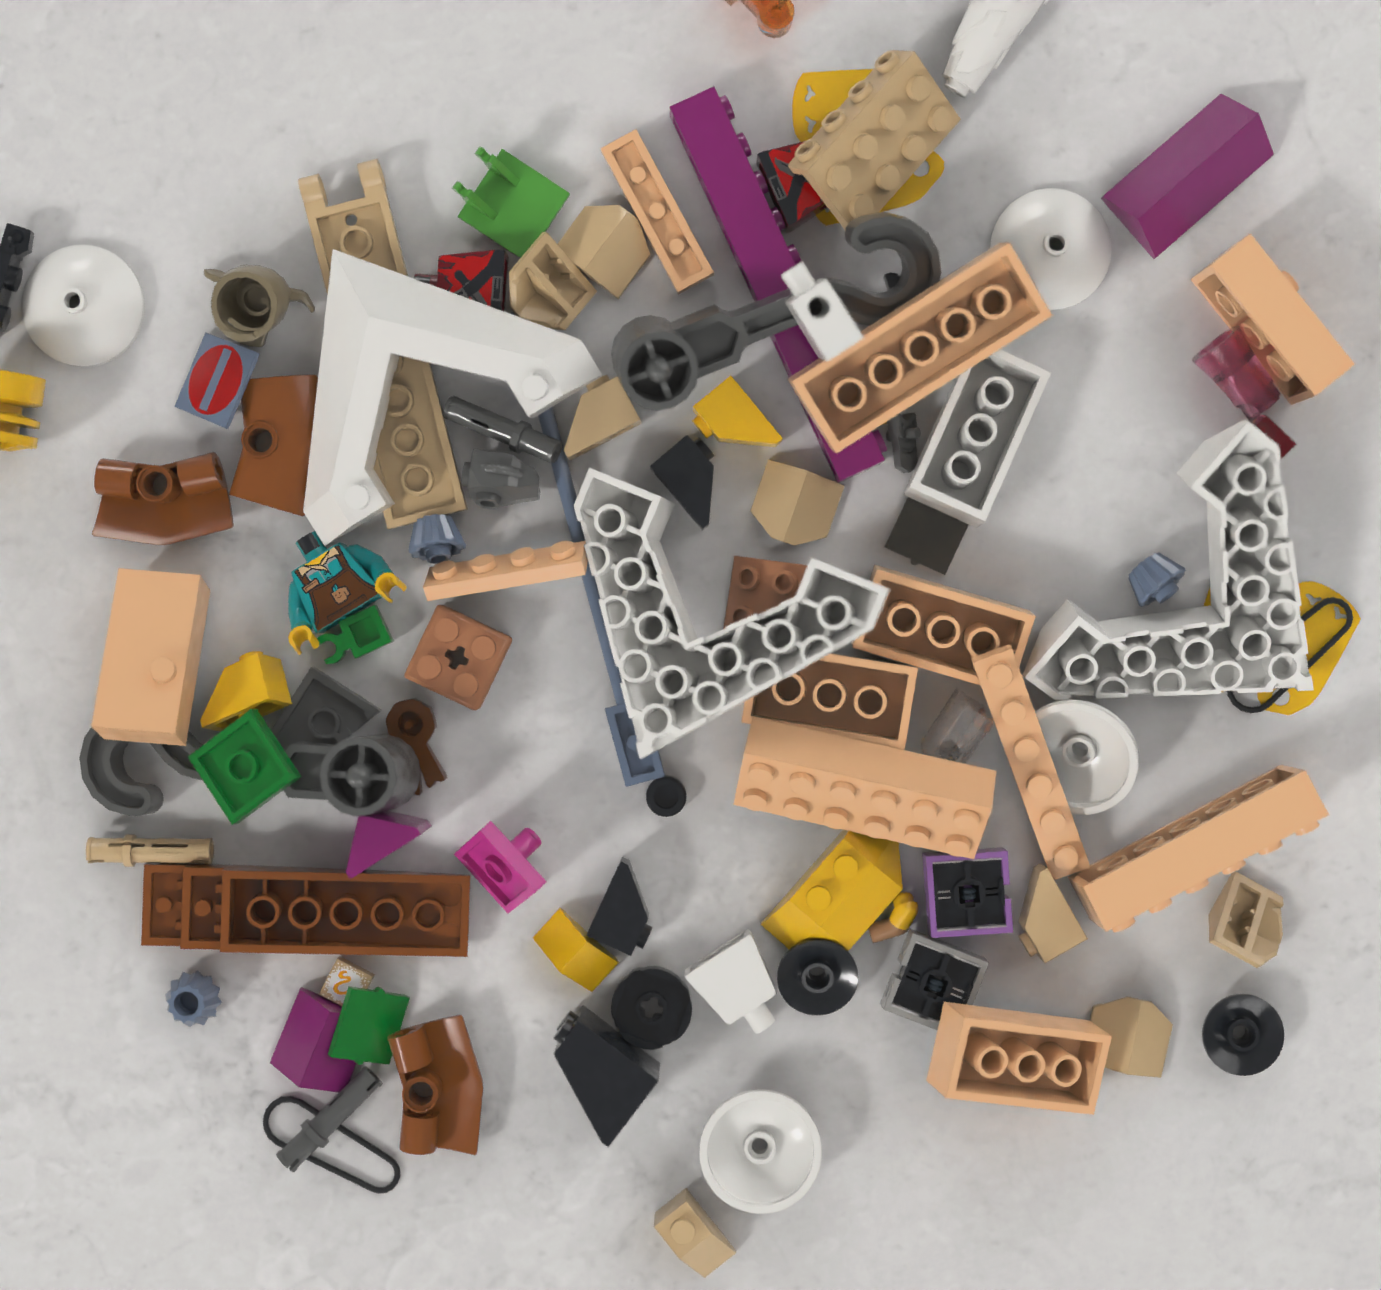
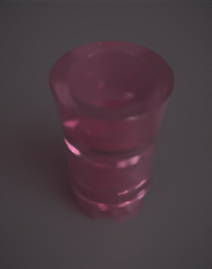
M1239 325L1228 329L1216 337L1192 359V362L1206 373L1226 394L1236 408H1241L1248 419L1257 417L1280 399V392L1272 384L1274 380L1249 346Z

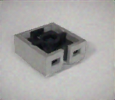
M909 928L898 956V961L902 968L899 975L892 972L880 1004L886 1011L938 1030L944 1002L973 1005L989 962L985 957Z

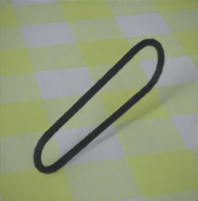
M1335 597L1326 598L1301 616L1306 621L1322 607L1332 603L1343 607L1347 616L1346 623L1342 629L1308 661V669L1352 625V610L1342 599ZM1280 688L1266 703L1257 707L1242 705L1235 698L1233 691H1227V696L1231 703L1240 711L1257 713L1269 708L1289 688Z
M293 1096L280 1097L266 1108L263 1116V1129L268 1139L275 1145L284 1148L287 1143L274 1136L269 1128V1117L273 1109L282 1103L292 1102L300 1105L315 1116L320 1111L302 1099ZM340 1125L337 1130L392 1165L394 1178L388 1186H373L312 1155L306 1159L378 1194L393 1190L400 1179V1167L396 1160L343 1125Z

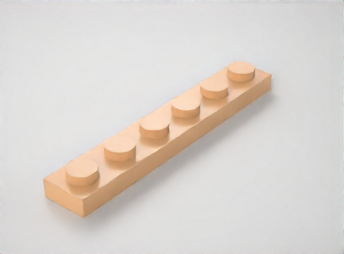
M1011 644L972 657V663L1049 872L1053 879L1056 880L1091 868Z

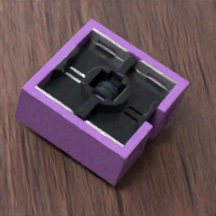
M1003 847L978 849L974 859L956 857L944 852L922 853L927 931L931 938L1013 933L1011 899L1004 895V885H1010L1008 851Z

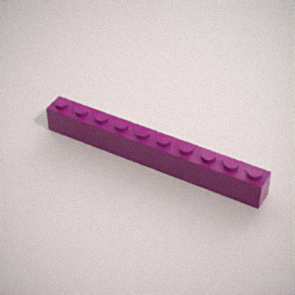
M713 86L670 106L671 121L754 302L788 289L781 275L802 261L795 245L787 246L781 231L785 230L786 227L778 208L770 209L764 194L768 193L769 189L761 171L753 172L747 157L751 156L752 152L743 132L736 135L730 120L735 118L728 98L726 95L719 97ZM799 325L770 336L788 377H791L819 359ZM799 399L837 483L885 461L882 453L887 451V447L878 429L869 432L843 450L835 453L830 449Z

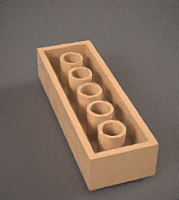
M1000 242L862 330L861 334L864 339L828 362L820 358L787 380L830 449L838 453L1053 315L1010 242Z
M752 716L733 805L745 807L752 811H763L785 816L792 820L816 823L832 829L860 833L872 838L900 842L912 847H922L944 852L956 857L974 859L992 810L997 771Z
M1280 765L1091 864V868L1070 875L1068 879L1089 919L1106 932L1111 929L1113 932H1119L1132 926L1136 922L1135 916L1147 910L1150 913H1155L1172 904L1171 898L1183 891H1186L1187 894L1194 893L1209 884L1208 878L1221 871L1223 874H1229L1239 870L1246 864L1244 859L1259 852L1260 855H1265L1277 850L1283 845L1281 840L1293 833L1300 836L1315 830L1320 825L1318 820L1329 814L1306 770Z

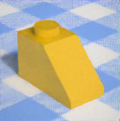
M731 375L693 406V412L697 416L692 419V422L706 439L713 435L718 442L776 447L783 440Z
M252 651L241 655L238 662L225 667L200 719L202 728L221 732L250 709H257L261 716L264 717L291 705L292 702L281 659L264 655L261 651Z

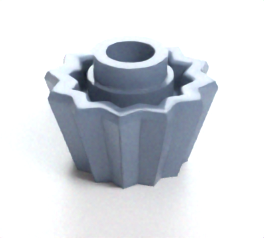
M433 514L419 518L414 523L408 551L411 553L412 558H420L422 561L427 560L429 563H439L450 560L453 555L461 554V550L466 548V544L451 516Z
M1159 552L1154 553L1139 563L1128 577L1139 606H1148L1156 600L1161 604L1171 598L1179 590L1176 584L1185 575V568Z
M198 970L192 974L182 972L179 979L171 981V990L165 994L168 1002L167 1011L173 1014L175 1021H182L189 1027L195 1023L205 1025L208 1018L216 1017V1008L222 1003L218 997L220 987L213 984L212 976H202Z

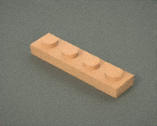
M635 129L600 148L604 159L636 218L639 220L643 231L678 295L712 277L714 272L638 131Z
M560 541L551 547L539 549L524 547L509 554L497 556L483 554L475 557L473 560L456 563L450 560L442 561L429 567L423 589L427 601L583 576L586 575L588 565L584 547L586 542Z

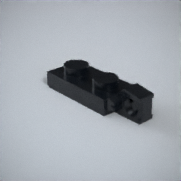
M9 223L6 224L0 244V330L2 331L7 329L11 318V308L7 307L11 292H17L22 281L23 270L19 268L20 262L23 261V257L32 253L34 233L31 230Z

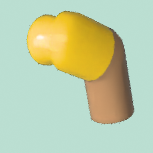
M900 892L893 900L895 908L890 917L876 921L868 928L872 943L903 935L909 930L918 914V903L914 901L911 893Z

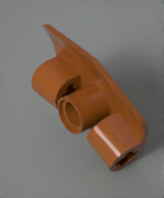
M291 375L249 380L241 399L244 431L241 437L243 448L229 495L299 516H305L303 509L318 376ZM269 431L272 435V445L268 450L259 452L255 445L256 438L261 432Z
M215 452L161 466L106 458L100 459L97 464L94 487L96 493L102 495L92 531L93 536L153 545H170L228 530L234 526L224 470ZM163 474L167 479V488L163 494L158 496L154 491L153 483L159 475Z
M455 1015L425 1022L389 1035L387 1037L403 1086V1111L399 1149L408 1154L426 1155L434 1153L436 1148H442L475 1156L478 1151L483 1079L463 1016ZM417 1082L427 1083L431 1087L433 1094L429 1097L419 1096L415 1093L413 1084Z

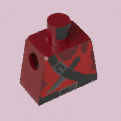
M803 142L766 150L757 154L756 164L767 183L774 206L778 208L783 218L786 233L795 230L828 208L804 175L794 174L788 167L790 161L795 157L796 149Z
M500 249L441 255L438 259L437 275L415 274L414 279L505 312L509 257L505 250Z

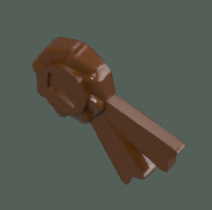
M417 698L395 703L386 718L388 734L402 739L412 747L419 759L420 772H422L428 788L435 785L437 781L442 782L446 780L447 774L428 744L437 727L432 707ZM421 776L418 788L414 793L415 795H421L423 791Z

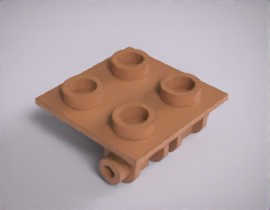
M734 556L723 629L728 625L751 615L760 614L795 597L808 565Z

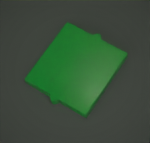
M348 986L328 1055L332 1058L354 1060L358 1065H362L364 1062L389 1065L393 1054L387 1037L400 1031L410 997L403 994L385 992L380 987L370 990Z

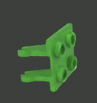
M479 146L475 155L484 162L489 170L475 192L471 189H466L460 182L456 181L452 189L466 202L457 217L518 258H521L540 234L548 230L569 198L570 193L504 149H501L496 157L493 154L489 155L484 148Z

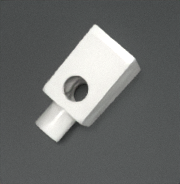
M803 261L781 275L793 294L785 303L818 358L828 362L864 339L827 279L820 278L814 281ZM817 297L822 307L820 312L813 316L808 305L813 298Z
M749 928L685 969L687 981L728 1025L744 1016L755 1034L770 1027L776 1021L765 1005L766 1001L777 994Z

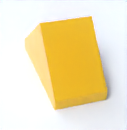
M560 907L533 936V939L560 973L593 992L617 966L619 960L597 940L588 937V932Z

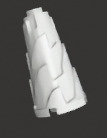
M970 0L967 11L951 43L954 46L942 73V76L947 80L944 87L961 97H966L968 92L976 93L992 69H997L1018 35L1030 23L1042 4L1046 5L1049 0Z

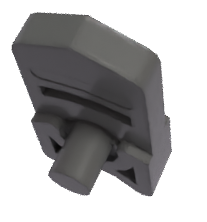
M899 413L887 421L888 431L886 432V439L892 442L895 468L903 473H908L915 469L918 462L916 438H920L921 431L917 427L916 413H906L903 415Z

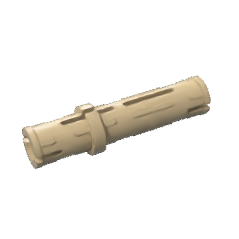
M126 834L124 838L89 837L86 843V860L88 863H123L125 867H134L136 863L212 864L214 841H212V838L144 839L137 838L135 834Z

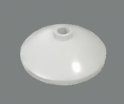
M1048 188L1035 190L1013 201L998 218L990 238L989 249L1000 242H1010L1050 311L1070 308L1089 297L1103 281L1110 265L1112 252L1111 238L1102 215L1085 198L1063 189ZM1049 239H1059L1062 243V249L1060 251L1052 250L1049 247Z
M74 245L54 251L34 268L24 287L22 314L30 337L48 356L71 366L93 367L116 359L132 345L143 324L145 300L137 276L121 258L100 247ZM74 295H79L80 304L76 308H71L69 305L70 298Z
M1082 700L1057 701L1035 711L1071 814L1089 815L1103 812L1122 801L1131 790L1139 768L1138 748L1132 733L1124 722L1106 708ZM1082 742L1087 745L1088 749L1081 750L1076 747L1075 743Z
M750 1090L730 1097L710 1115L701 1134L699 1148L700 1164L708 1185L725 1203L744 1212L767 1214L792 1206L810 1190L820 1170L822 1144L814 1120L797 1101L776 1091ZM762 1138L766 1140L767 1146L763 1150H756L752 1146L753 1141Z

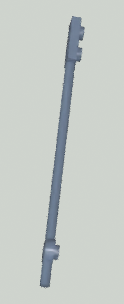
M553 407L538 415L543 434L561 440ZM562 446L557 461L551 465L572 542L585 541L581 523L577 520L574 509L577 496ZM588 563L586 575L582 576L616 701V705L605 708L625 786L628 787L665 777V772L659 750L643 759L639 758L636 747L638 741L632 719L628 716L620 685L622 680L619 668L615 666L598 601L600 596L596 580L591 574Z

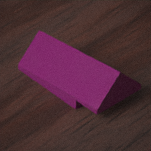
M1221 93L1101 197L1102 201L1153 259L1158 257L1274 155L1259 113Z

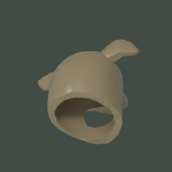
M248 264L230 269L226 273L216 269H204V276L213 282H217L211 298V309L215 324L226 337L237 341L239 344L263 347L266 343L268 332L284 319L290 302L298 301L304 304L311 313L315 311V306L309 295L303 290L290 288L285 279L273 269Z

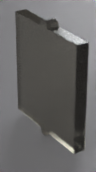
M907 497L884 547L910 559L912 565L919 563L945 575L969 524Z

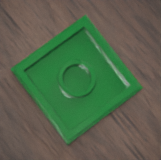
M250 709L188 756V759L232 825L239 824L302 777L257 709Z

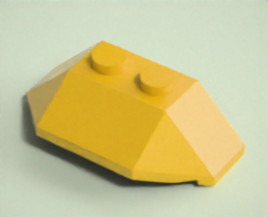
M842 830L762 921L761 925L788 949L806 940L824 939L836 942L846 950H850L903 890L899 842L872 838L868 835Z

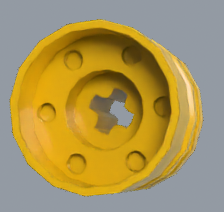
M0 370L1 451L13 452L21 449H37L38 438L20 435L19 433L20 428L40 429V422L22 416L23 408L43 406L45 379Z

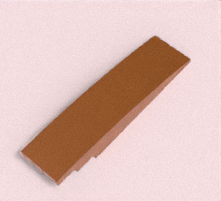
M145 863L141 946H180V949H213L228 953L468 957L470 875L364 870L350 879L346 869Z

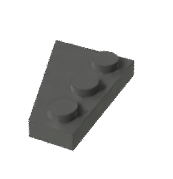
M311 667L292 696V704L285 707L271 731L284 751L290 744L294 743L337 744L350 737L382 710L319 669Z

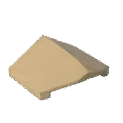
M620 205L585 206L558 243V246L585 276L617 299L621 297L650 257L639 220Z
M547 232L540 234L509 271L510 308L514 314L550 329L566 330L597 292Z
M768 459L750 512L773 539L794 546L827 537L844 485L808 470Z
M1236 871L1233 872L1208 914L1209 942L1256 968L1264 965L1277 955L1283 936L1281 917L1283 897Z
M1124 997L1105 1004L1092 1006L1089 1021L1112 1036L1105 1068L1127 1075L1161 1078L1173 1026L1164 1014L1151 1001L1132 997Z

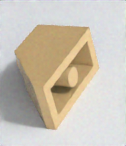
M604 375L586 386L588 392L580 397L564 448V452L570 461L641 424V420L618 377L610 380L608 375Z
M1041 863L1034 866L1018 921L1024 933L1018 935L1030 957L1037 954L1044 963H1047L1088 938L1048 868Z
M687 1188L655 1212L654 1228L677 1257L704 1278L736 1254L735 1248Z

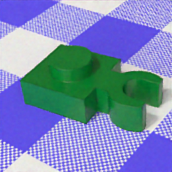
M373 605L339 621L338 624L343 633L339 635L328 633L317 638L319 645L331 641L336 646L335 654L324 660L326 664L340 662L345 657L346 651L350 649L354 658L358 659L394 642L377 605Z

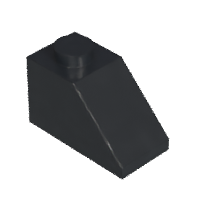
M686 435L650 466V469L703 531L709 526L714 465L709 460L714 457V454L701 438H697L693 442Z
M622 857L590 925L587 936L631 956L636 946L641 949L644 948L653 927L646 924L649 911L630 860Z

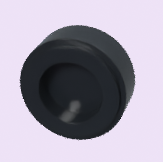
M666 775L665 777L654 779L646 792L647 805L652 812L659 816L670 817L676 815L683 809L686 803L684 785L673 776Z

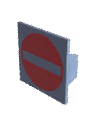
M205 332L174 407L229 429L260 353Z

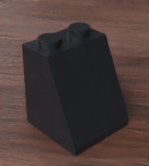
M583 1005L577 1014L570 1010L557 1027V1033L553 1037L557 1041L554 1056L600 1141L609 1147L658 1083L660 1063L641 1048L633 1046L624 1040L616 1029Z

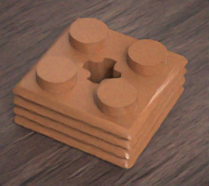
M437 605L404 676L406 679L471 710H478L481 708L512 643V638L445 605ZM461 646L465 649L464 656L469 660L467 665L459 664L457 668H454L452 666L453 659L449 657L450 651H457Z

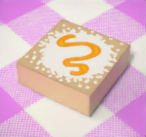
M339 956L319 995L343 1006L348 986L368 989L375 974Z

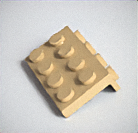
M890 50L882 54L876 60L875 68L869 75L849 90V97L843 104L823 119L822 127L817 133L796 149L795 157L788 165L794 174L804 175L844 230L849 222L855 218L879 213L961 120L915 51Z

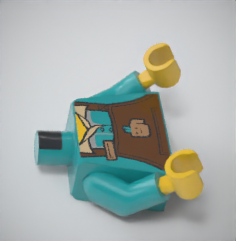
M313 531L295 543L307 562L291 572L293 581L288 589V615L292 631L288 636V641L298 655L302 654L300 647L306 640H309L313 648L316 649L319 647V641L313 634L312 628L315 633H325L338 625L339 621L358 613L382 597L391 603L393 599L390 598L389 592L392 587L397 585L402 591H405L407 588L406 584L394 575L382 556L358 544L347 546L345 543L340 542L327 549L316 531Z

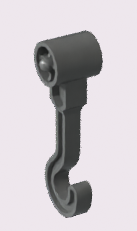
M887 212L863 215L855 218L846 226L845 240L852 248L864 254L885 248L895 250L902 264L900 279L894 287L886 292L873 293L846 281L828 277L821 278L827 279L852 320L870 326L940 281L941 265L939 251L929 233L904 216ZM788 288L731 311L723 310L714 304L672 322L652 315L634 318L622 326L614 338L611 350L613 368L622 387L631 400L644 408L653 410L674 408L688 398L696 387L698 378L738 363L742 351L748 345L798 325L785 303L793 294ZM817 297L813 298L808 305L813 316L817 315L822 307Z
M91 727L84 737L79 756L82 780L91 796L106 809L128 816H140L157 812L162 807L164 800L160 788L153 784H143L134 781L124 769L123 755L125 748L131 741L103 739ZM188 731L186 746L149 743L164 762L179 774L202 780L188 759V756L203 744L190 731ZM387 734L345 738L337 744L294 743L290 744L285 752L302 777L283 791L288 798L328 800L340 812L353 816L370 815L393 810L408 802L416 792L421 776L419 759L410 745L398 737Z

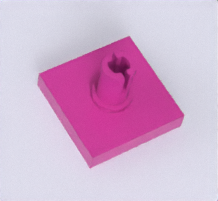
M490 821L454 853L459 861L507 913H510L531 897L547 882L527 861V858L541 846L539 836L530 828L523 829L513 840L509 841L497 826Z

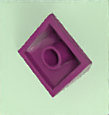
M392 811L358 816L346 868L348 877L350 879L417 838L432 827L427 819Z
M301 987L270 1064L300 1088L339 1093L350 1082L357 1064L354 1060L332 1058L328 1055L342 1006Z

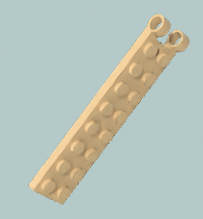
M378 159L357 164L365 194L364 198L328 206L325 188L319 174L298 179L327 294L333 249L408 276L387 195L384 175ZM350 215L357 217V222L353 226H349L346 223V219ZM399 356L389 392L390 399L383 429L381 428L374 465L376 474L395 503L383 511L387 529L389 530L414 524L417 522V519L433 514L449 515L468 510L448 429L443 417V410L431 363Z

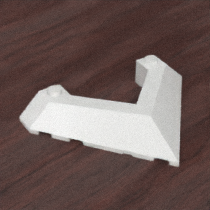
M333 249L303 512L324 546H328L395 504L376 474L374 465L381 428L383 429L390 399L389 392L399 356L507 382L525 413L530 418L537 417L603 375L581 339Z
M1245 419L1205 440L1177 472L1190 488L1207 500L1210 606L1096 621L1067 599L1041 628L1023 672L1024 678L1054 700H1071V696L1092 695L1098 699L1128 697V694L1151 693L1152 696L1221 694V691H1236L1237 693L1273 692V689L1296 688L1297 691L1314 690L1312 676L1308 670L1306 655L1308 654L1304 620L1301 618L1300 606L1302 604L1293 541L1289 536L1287 522L1289 513L1285 486L1281 480L1279 446Z
M592 468L588 469L574 503L576 517L581 523L586 542L584 547L591 574L596 580L600 596L598 601L615 666L619 668L622 680L620 685L628 716L632 719L637 737L636 747L640 759L649 756L873 630L890 589L811 557L795 597L760 614L751 615L728 625L725 629L709 636L697 638L660 543L675 503Z

